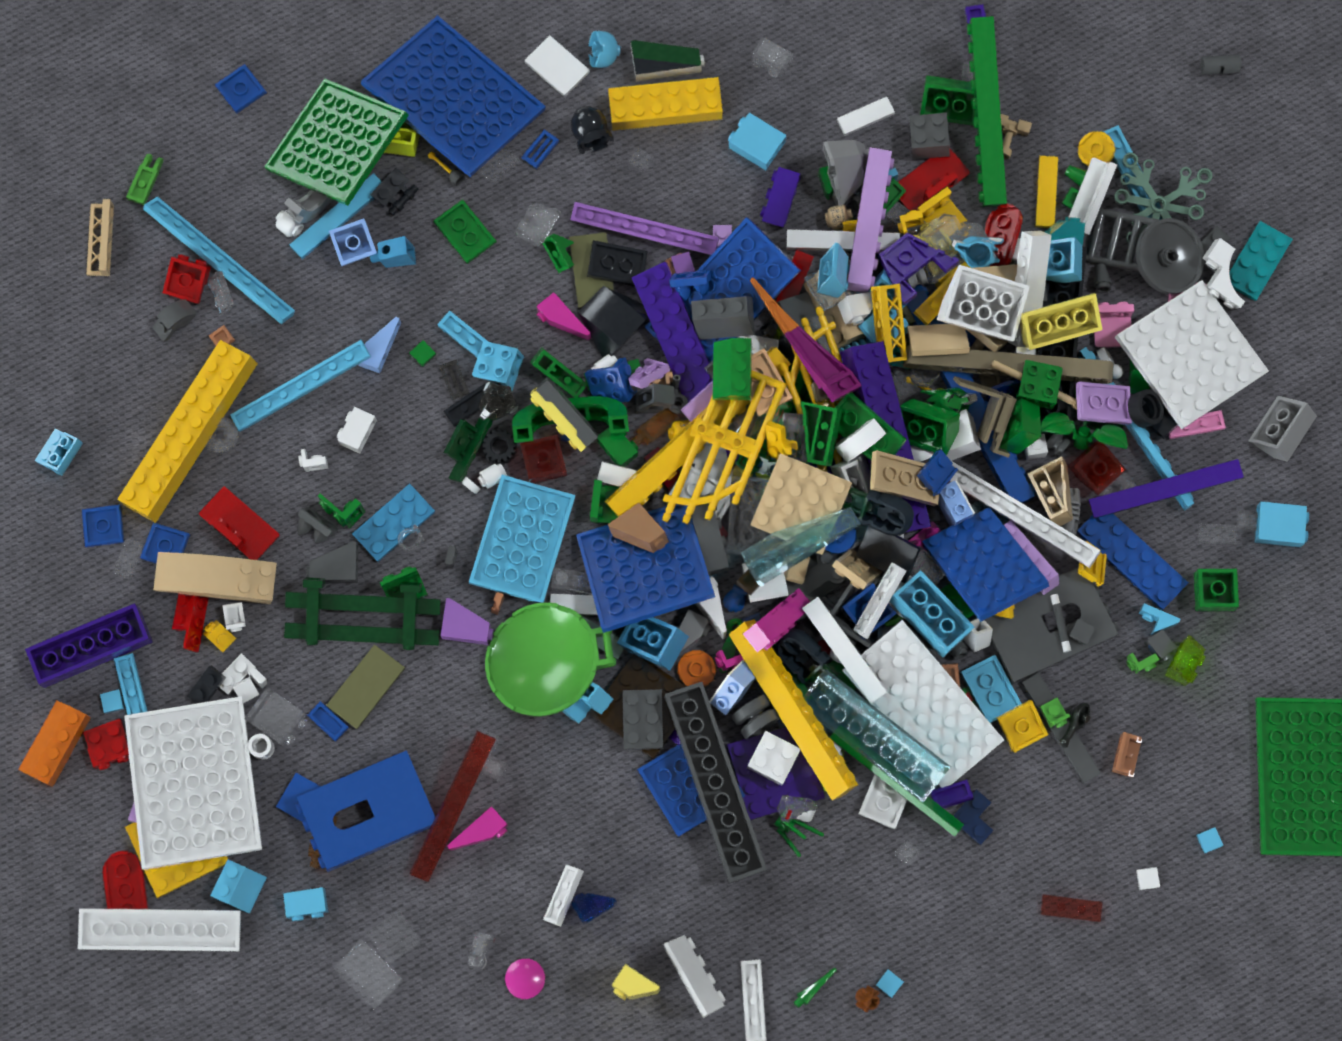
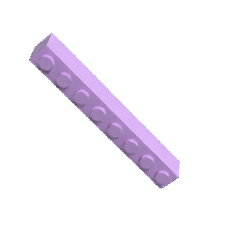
M870 147L868 152L847 278V290L866 293L869 292L870 287L874 286L875 276H872L873 270L876 271L878 264L875 254H879L881 242L877 241L878 236L882 237L883 225H880L881 219H885L886 214L883 204L887 203L889 192H886V186L890 187L892 175H888L889 169H893L894 159L891 158L892 151Z

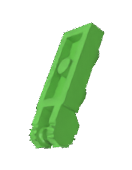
M151 154L145 156L128 191L127 200L141 205L146 204L163 164V158H157L153 168H150L149 165L152 162L153 156Z

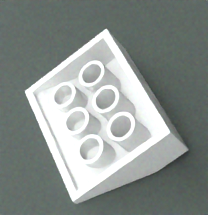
M958 265L942 300L937 320L1005 341L1014 342L1030 286Z
M683 935L665 943L664 949L699 1012L705 1018L724 1007L723 1002L726 1000L720 990H715L713 984L716 982L711 973L706 974L703 968L706 964L701 955L696 956L693 951L696 946L690 937L687 939Z

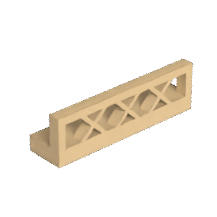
M103 199V204H91L87 276H110L114 205L110 199ZM95 209H102V218L100 220L95 216ZM100 224L101 236L97 237L94 234V229ZM100 242V253L96 255L93 252V247ZM99 260V271H92V264Z

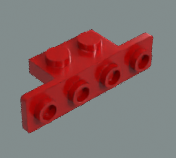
M178 594L172 629L186 631L183 649L199 652L209 597Z

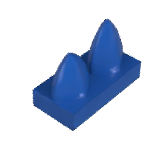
M710 270L674 273L669 280L670 287H675L684 301L690 295L691 285L700 295L704 296L709 287L711 272Z

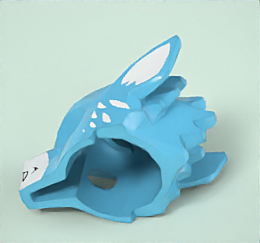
M970 236L963 241L953 239L951 245L960 253V256L971 268L990 267V264L1000 262V259L994 253V251H998L994 244H1002L1004 239Z

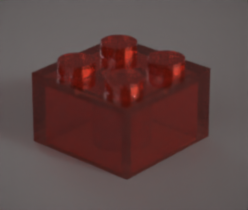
M557 434L520 443L530 483L536 484L567 476Z

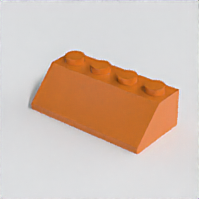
M56 701L18 770L53 787L91 717L69 705Z

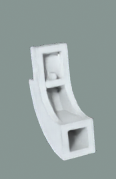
M871 419L848 437L840 439L836 443L835 449L848 462L871 447L886 432L875 419Z

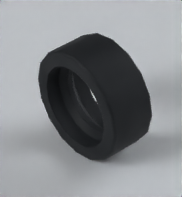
M1146 389L1132 394L1128 401L1130 418L1137 426L1146 428L1162 420L1164 413L1163 404L1160 397L1154 391ZM1142 400H1144L1148 405L1150 413L1149 418L1145 415L1143 411Z

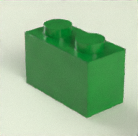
M608 427L598 435L597 442L616 465L625 467L638 457L637 450L639 448L633 440L629 441L625 437L627 435L626 432L610 434Z

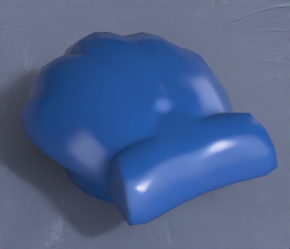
M734 584L732 590L723 599L724 607L729 612L741 611L745 606L748 593Z

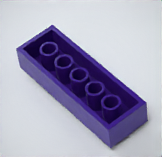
M134 603L28 647L25 650L38 684L46 688L153 643L140 608Z

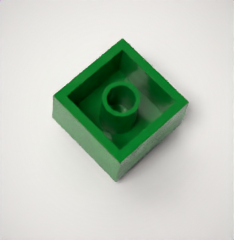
M1023 398L1016 401L999 448L1015 454H1019L1041 438L1039 404Z
M1197 569L1194 573L1195 611H1235L1239 607L1237 569Z

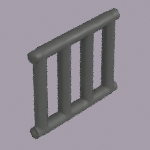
M1099 209L1088 255L1086 254V261L1140 272L1137 264L1132 263L1141 224L1150 225L1159 219ZM1104 217H1109L1116 220L1107 257L1095 256ZM1123 220L1134 222L1125 261L1114 260Z

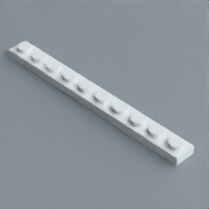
M952 461L953 467L957 468L958 471L948 483L957 479L960 487L966 494L1089 568L1092 566L1100 554L1099 549Z

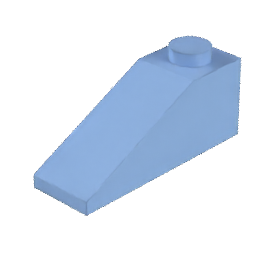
M395 317L365 343L371 358L358 364L360 367L380 374L400 328V318Z

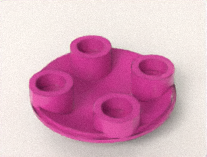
M519 959L508 968L505 983L509 992L515 997L530 999L538 995L543 989L545 974L542 967L536 961Z

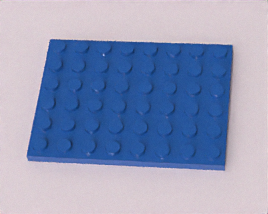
M438 15L361 80V85L378 100L406 111L409 116L405 123L469 177L475 174L544 112L546 107Z

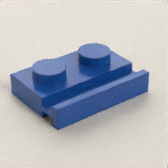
M940 449L933 454L916 476L928 490L931 489L933 496L939 495L958 469L953 467L952 461Z

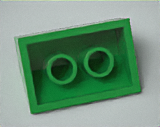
M926 75L920 115L947 113V122L973 126V117H976V109H972V98H975L974 91H971L970 82Z
M730 338L714 342L712 399L751 400V338Z
M915 399L901 404L900 408L910 445L934 453L941 449L947 455L959 433L960 414Z

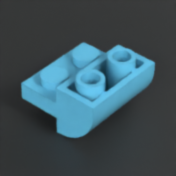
M55 429L35 461L56 474L63 476L83 443L78 438Z

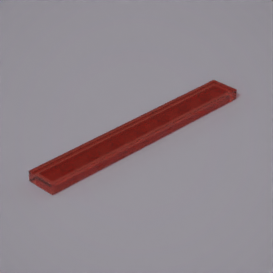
M478 730L476 731L414 862L410 875L429 882L496 740L494 737Z

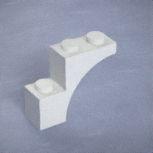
M1219 238L1214 240L1202 258L1207 261V266L1217 269L1206 286L1210 290L1208 293L1217 299L1223 300V304L1226 307L1238 309L1242 307L1245 301L1235 292L1229 275L1230 261L1235 248Z

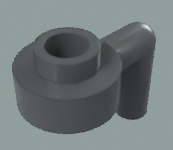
M677 374L673 376L672 380L676 399L674 405L668 408L675 414L683 413L681 409L688 401L684 395L680 394L679 384L681 377Z

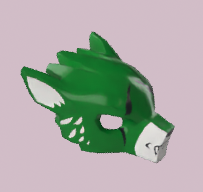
M958 387L920 390V393L932 395L926 402L956 413L959 410L960 412L965 409L968 411L969 406L977 401L976 394L966 393Z

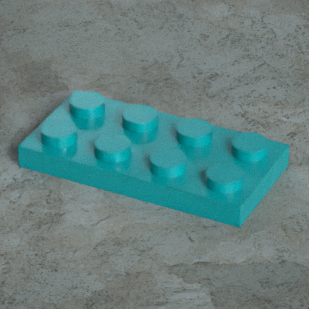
M1259 221L1229 272L1234 290L1257 301L1293 239Z

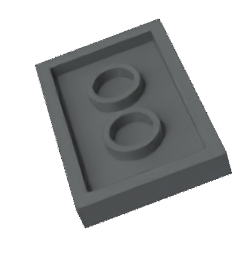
M623 690L624 750L663 749L662 690Z

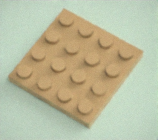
M780 453L751 526L823 555L852 482Z

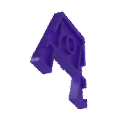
M906 233L879 254V259L891 283L900 284L903 306L917 296V292L906 280L920 269L934 261L947 273L959 264L958 258L950 257L944 251L928 246L929 243L909 233Z

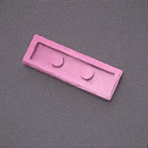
M1222 410L1208 412L1182 430L1177 426L1168 435L1169 440L1226 429Z

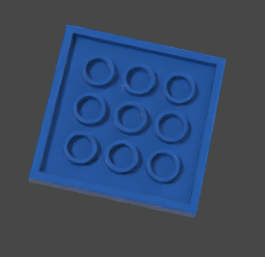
M681 744L637 769L677 837L707 820ZM739 786V789H740V792H741V795H742V798H743V797H745V794L743 793L742 789H741L740 786Z

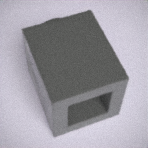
M1163 629L1144 643L1152 654L1156 653L1159 661L1161 659L1167 661L1175 655L1172 651L1177 648Z

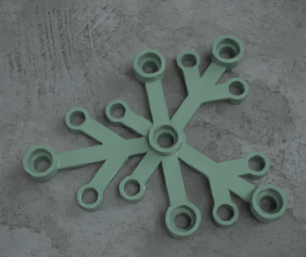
M1130 152L1124 156L1123 165L1131 169L1136 177L1125 173L1120 178L1121 184L1124 186L1132 184L1143 187L1150 199L1133 196L1126 189H1119L1114 195V200L1117 204L1132 203L1146 206L1148 208L1134 215L1148 217L1153 213L1152 218L1159 219L1160 215L1163 219L1171 218L1168 211L1188 215L1194 221L1202 218L1204 214L1202 206L1193 205L1189 208L1170 204V202L1181 195L1193 197L1196 201H1203L1206 197L1205 191L1202 189L1194 190L1193 188L1199 184H1208L1211 181L1212 172L1209 169L1203 168L1199 170L1197 177L1188 182V178L1192 173L1191 169L1188 167L1182 168L1178 189L1163 197L1157 196L1149 184L1150 174L1155 165L1153 160L1147 159L1144 161V171L1142 173L1137 165L1138 157L1135 153ZM1127 159H1133L1134 163L1128 164ZM1147 162H1150L1152 164V167L1146 168L1145 164ZM1187 170L1189 175L1184 176L1182 171ZM1206 174L1208 179L1202 180L1201 175ZM1125 176L1129 178V182L1127 183L1123 182L1122 178ZM1198 192L1203 193V198H1198L1196 194ZM1121 194L1125 196L1123 201L1118 199V196ZM1157 202L1162 204V207L1159 209L1155 207ZM1197 210L1199 215L1193 216L1192 211ZM1145 224L1140 228L1139 237L1148 225ZM1129 232V233L1126 235V241H1127L1128 243H1129V241H1130V240L1128 239V236L1131 235L1132 232Z

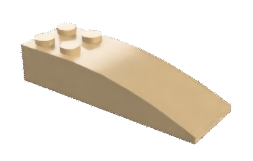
M158 552L153 591L271 604L277 563L224 556Z

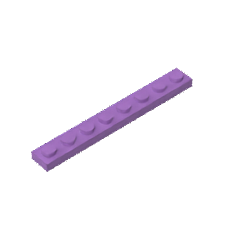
M578 202L574 203L570 219L571 221L712 255L715 252L719 242V237Z

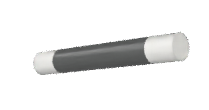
M1053 594L1050 597L1063 652H1069L1071 647L1058 594Z

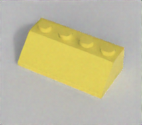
M1089 294L1022 313L1020 330L1023 345L1032 350L1103 330L1096 294Z
M626 964L612 984L615 995L624 1001L626 998L632 1000L655 995L660 991L658 985Z

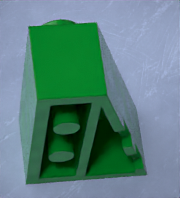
M800 401L806 437L807 462L831 467L843 410Z

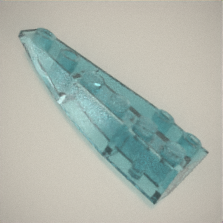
M849 507L774 532L743 551L741 555L755 581L762 586L861 525L852 508Z

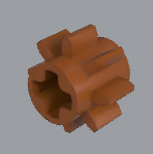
M869 985L866 988H860L855 996L858 1001L855 1005L865 1012H868L869 1009H876L880 1003L879 992Z

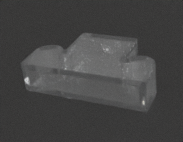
M943 214L939 218L933 219L929 223L930 225L919 233V238L929 243L928 246L936 250L940 249L950 257L958 258L959 264L964 259L951 245L953 239L963 241L970 236L988 238L979 223L964 221L960 224L957 217L951 214ZM934 261L923 267L927 276V283L935 284L947 274Z

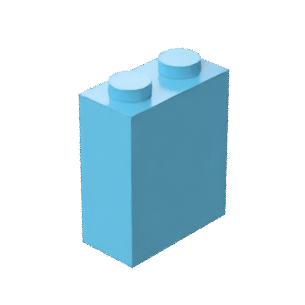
M748 113L746 118L743 116L739 121L737 131H733L728 138L729 148L766 171L785 144L787 135L753 114Z
M1260 502L1256 510L1255 543L1302 547L1308 541L1306 524L1309 522V512H1307V506Z

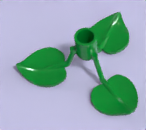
M1076 389L1073 394L1074 398H1076ZM1058 412L1048 414L1041 423V432L1068 435L1073 432L1074 446L1080 450L1087 449L1089 443L1093 442V438L1107 445L1124 449L1128 448L1126 433L1122 428L1115 425H1103L1101 429L1097 428L1091 435L1090 429L1087 428L1088 421H1084L1083 427L1076 431L1074 421H1069L1068 415Z

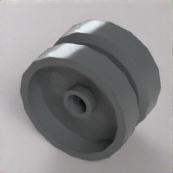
M766 694L748 702L731 716L736 726L746 724L741 729V734L745 740L757 736L781 719L775 708L767 710L772 703Z

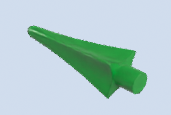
M831 969L818 981L798 993V998L793 1002L795 1006L799 1008L803 1004H808L837 969Z

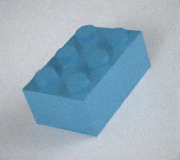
M652 617L627 625L617 644L632 654L667 670H671L689 636L679 628Z

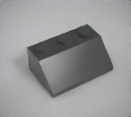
M744 296L691 301L692 320L699 340L755 335L752 297Z

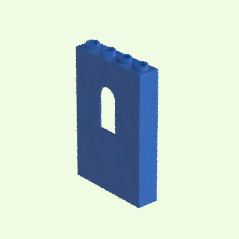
M407 750L296 797L298 802L295 803L299 815L302 813L304 815L305 821L302 823L306 833L311 832L312 834L311 845L314 851H319L321 856L317 858L322 869L326 868L327 872L436 826L438 823ZM367 799L374 815L373 818L345 830L338 829L334 825L333 818L338 811Z

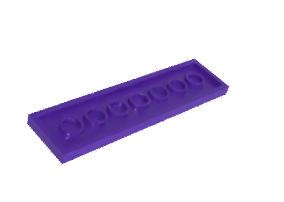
M663 262L631 278L673 375L677 374L681 377L679 384L680 392L689 402L713 380L704 369L710 361L701 340H699L683 299L675 287H670L669 280L672 277V273L667 262Z

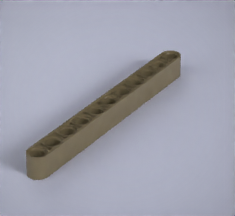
M910 345L906 346L907 360H904L903 363L904 367L912 369L1009 376L992 368V361L996 360L1022 373L1025 360H1031L1062 367L1061 380L1100 384L1113 382L1114 363L1107 360L970 350L966 354L912 356Z

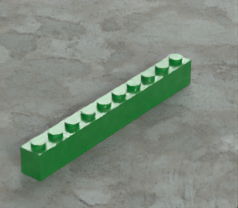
M994 16L977 17L970 19L966 29L967 35H970L971 42H968V53H972V61H969V70L973 72V79L970 81L971 91H974L975 98H972V109H976V117H973V126L977 128V135L974 137L975 147H978L979 154H976V165H980V173H977V182L981 184V191H979L978 197L979 203H982L983 207L1000 206L1007 204Z

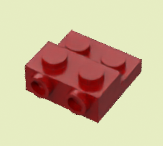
M178 254V257H171L162 293L199 304L204 285H207L211 267L206 266L207 262L196 259V262L190 261L189 256Z
M121 718L83 732L88 746L87 750L95 769L105 770L111 767V763H124L129 760L127 734Z

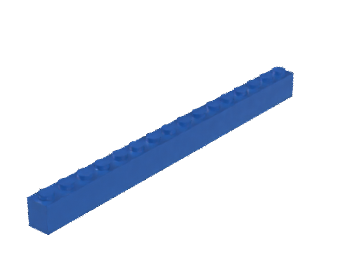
M876 253V256H877L879 262L881 263V261H880V259H879V254ZM918 284L913 288L917 292V296L907 304L915 319L914 326L925 325L913 312L930 296L927 288ZM937 315L928 325L945 324V322L938 321ZM938 371L947 389L958 387L966 393L976 394L977 401L969 406L968 412L973 417L976 431L978 432L988 402L983 400L982 393L959 386L953 380L954 376L974 382L972 380L973 374ZM993 430L987 443L979 439L981 452L1002 491L1022 504L1032 501L1035 497V489L1031 483L1028 484L1025 478L1027 476L1022 466L1019 467L1016 454L1008 451L1010 456L1006 457L993 453L990 450L993 441Z

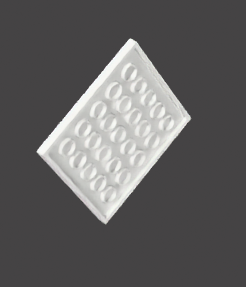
M1203 280L1115 336V339L1149 386L1160 397L1162 404L1181 430L1269 372L1217 299L1208 293L1210 290Z

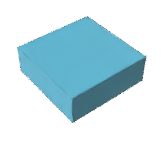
M119 689L100 694L105 714L124 709Z
M1216 828L1196 835L1204 854L1224 846Z
M887 970L876 986L892 998L904 981L890 970Z

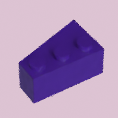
M778 167V170H774L771 181H774L772 189L768 188L766 194L768 203L767 206H763L760 217H763V222L782 228L785 227L793 198L797 191V185L802 176L800 173Z

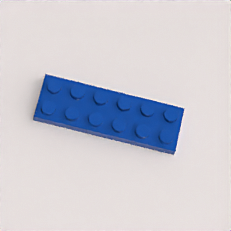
M1114 514L1095 519L1092 515L1077 530V533L1085 541L1100 549V553L1107 554L1106 560L1161 611L1189 583Z

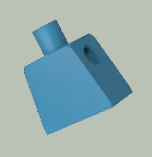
M405 236L379 242L377 244V254L370 256L371 263L381 262L386 268L416 264L415 248Z

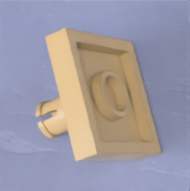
M966 329L977 338L970 347V350L982 351L987 346L993 352H997L1008 342Z

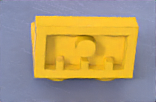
M948 187L917 208V211H922L924 223H938L947 237L967 223L966 218L951 201L952 192Z

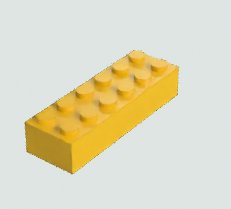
M719 77L608 88L612 131L722 120L723 110Z

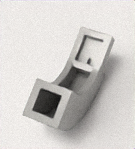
M310 190L299 200L288 197L284 204L289 207L286 212L297 222L303 224L321 214L333 199Z

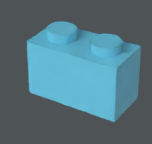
M323 887L283 893L286 917L292 918V921L304 920V916L309 915L312 918L324 917L323 913H328L326 891Z

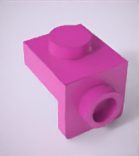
M719 650L715 657L718 668H721L723 672L731 668L733 670L742 660L745 662L741 654L727 660L723 650Z

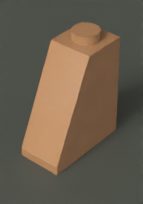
M637 503L608 524L613 537L651 553L662 549L669 542L665 531L640 503Z

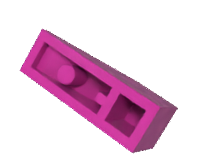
M554 292L537 305V316L543 323L546 321L553 327L586 340L591 339V333Z
M491 806L449 843L447 847L452 851L492 840L496 836L499 839L507 832L508 824Z

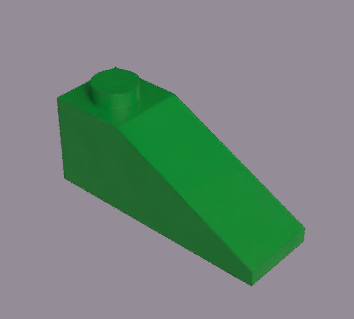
M542 347L530 361L533 366L574 398H578L588 385Z

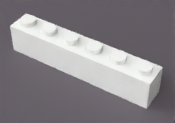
M1024 231L1021 233L1015 282L1030 286L1022 313L1043 307L1052 236L1043 231ZM1019 323L1014 342H1008L1018 347H1025Z

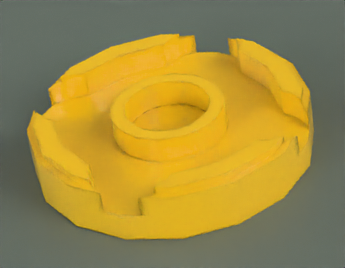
M1101 131L1089 132L1083 136L1078 145V156L1086 166H1089L1092 158L1106 163L1111 162L1116 151L1112 138Z

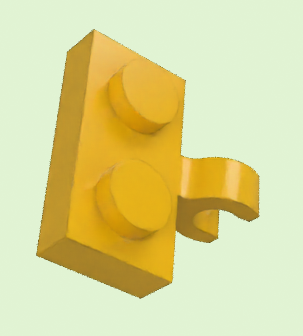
M768 421L765 424L768 456L778 459L780 453L788 456L792 454V449H798L796 441L786 439L784 425Z

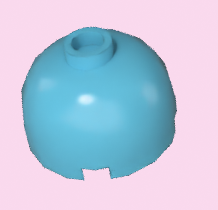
M592 32L589 41L593 55H589L590 65L596 68H606L612 65L617 56L620 55V45L617 44L615 37L608 32Z

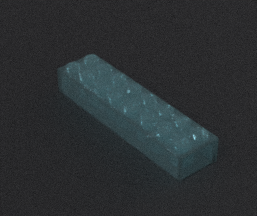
M827 669L818 676L804 696L819 722L922 803L951 768L949 764Z

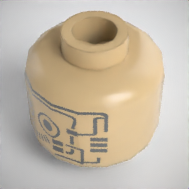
M845 205L828 208L827 213H825L828 228H832L834 231L843 229L842 222L853 220L851 208L847 209Z

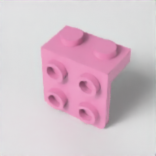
M1107 302L1099 303L1098 307L1103 330L1094 332V345L1097 348L1121 347L1115 336L1131 326L1134 304H1128V302H1119L1115 305H1109Z

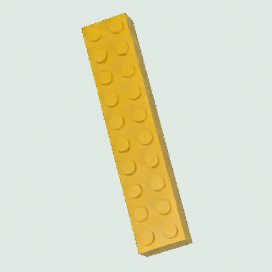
M222 340L218 342L117 500L127 508L154 523L158 521L256 368L257 363L249 354Z

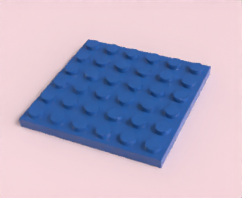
M676 504L668 522L662 521L667 506L648 512L665 531L669 541L662 549L654 553L613 537L608 525L576 535L603 633L715 598L692 518L688 524L682 522L683 516L686 514L687 505Z

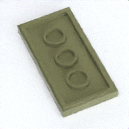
M606 232L569 237L574 242L570 247L574 263L573 271L578 309H581L602 286L614 290L613 282L587 277L592 241L608 243Z
M374 644L326 706L358 730L405 670V667Z

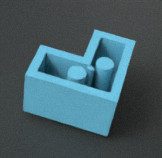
M592 682L585 694L576 703L562 712L570 719L580 723L590 709L602 714L609 707L613 698L600 686Z

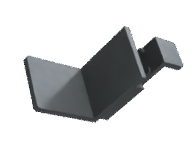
M850 583L831 611V615L861 655L864 649L857 645V643L860 642L869 648L877 639L871 635L868 639L862 637L853 630L855 624L839 614L842 606L855 588Z

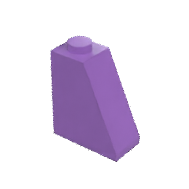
M446 598L441 638L488 645L489 640L493 639L494 629H491L490 623L454 600Z

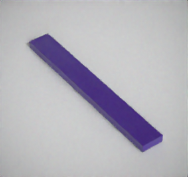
M1236 459L1099 496L1088 501L1093 518L1095 519L1243 479L1244 476L1239 460Z

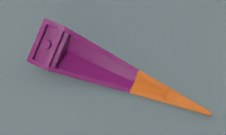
M751 278L750 282L819 389H823L833 403L859 389L862 385L852 371L807 334L774 301L756 279Z

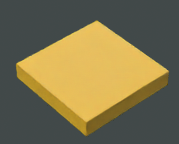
M1028 700L996 717L1014 753L1049 735L1032 700Z

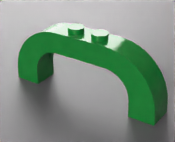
M603 396L568 398L587 421L598 420L607 423L610 434L629 432L627 409L620 401ZM531 404L521 409L513 417L514 443L533 441L534 432L538 428L556 423L553 420L549 421L544 416V410L540 406L537 407Z

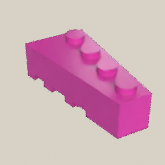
M798 588L743 633L744 637L757 652L763 648L765 651L768 650L797 625L795 621L805 614L802 608L809 604L810 601Z

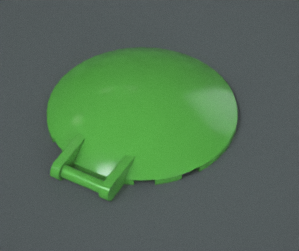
M536 603L525 606L513 612L512 616L504 623L502 622L493 634L494 637L490 646L487 647L485 658V671L488 683L497 698L505 706L517 713L527 716H548L559 713L572 706L585 694L598 669L616 665L611 642L612 630L603 633L601 627L592 629L587 621L576 611L557 603ZM603 636L606 659L600 660L597 637Z

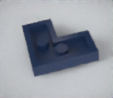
M976 789L972 794L974 799L966 801L953 816L964 824L961 829L981 845L993 832V829L979 818L991 802Z

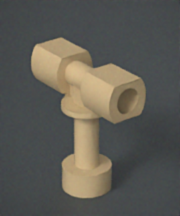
M1001 114L1002 132L1005 134L1003 141L1004 159H1010L1012 150L1009 147L1012 136H1016L1017 133L1028 136L1032 123L1020 119L1018 122L1009 120V116Z

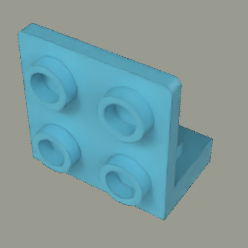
M484 341L472 375L476 378L500 383L504 389L513 391L524 356L517 348Z

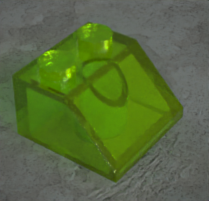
M1188 635L1181 641L1165 676L1184 686L1189 684V682L1193 683L1197 676L1195 672L1197 666H1201L1206 658L1203 655L1206 649L1192 636Z

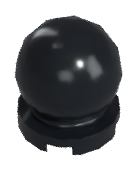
M587 106L581 107L574 112L571 119V131L575 138L578 139L577 147L580 153L584 154L588 150H591L593 153L608 147L607 143L609 141H614L611 131L606 130V117L602 111L595 107Z

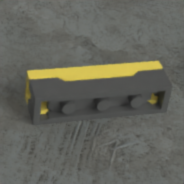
M549 377L531 391V401L535 406H540L544 410L543 414L549 421L553 420L556 423L558 432L561 435L565 434L570 439L568 442L575 450L578 448L580 452L598 438L599 433Z

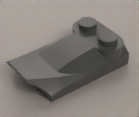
M825 550L823 555L818 553L809 560L805 580L802 585L786 580L788 596L799 588L811 602L817 597L821 599L850 579L846 576L841 577L834 571L835 568L832 565L838 558L835 554Z

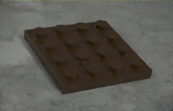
M633 654L606 691L613 698L609 707L602 714L592 710L590 716L624 739L623 690H662L664 746L675 731V726L665 700V694L686 686L650 661ZM639 749L653 760L661 751V749Z

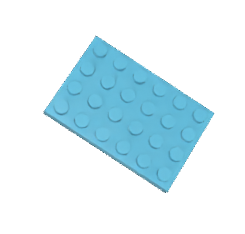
M502 475L469 584L535 603H544L574 504L575 495Z

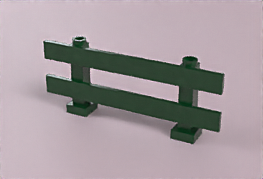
M306 577L303 579V588H307V593L286 592L285 608H305L307 610L306 623L285 622L284 638L306 639L307 645H318V640L395 643L402 644L405 650H414L415 645L439 646L440 630L416 629L417 614L440 615L441 599L417 598V593L422 591V583L402 582L400 584V592H404V597L324 594L320 592L321 588L325 586V578ZM320 609L404 613L403 628L319 624Z

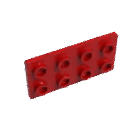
M950 149V156L929 158L898 182L906 190L899 201L908 212L912 210L917 211L919 206L946 187L951 189L970 174V171Z
M222 487L199 512V515L250 560H258L280 536L275 529L226 487Z

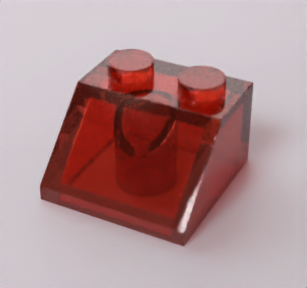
M1095 441L1067 466L1080 482L1097 495L1126 471L1108 447L1099 441Z

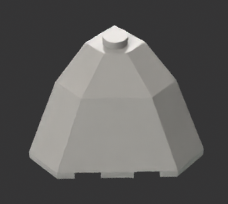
M856 140L826 141L823 143V152L828 164L827 174L833 188L832 197L836 206H847L851 198L863 187L869 149L865 148L864 143Z

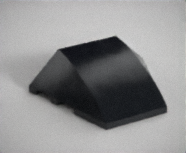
M602 286L578 311L580 319L591 333V338L602 358L608 354L611 357L615 355L639 328L649 320L642 303L605 286Z

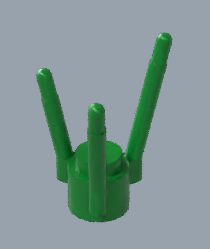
M785 813L774 824L778 828L776 831L784 838L798 857H801L800 852L785 832L789 833L792 830L801 838L806 839V836L794 827L797 824L821 837L824 836V833L795 819L792 815L786 820Z

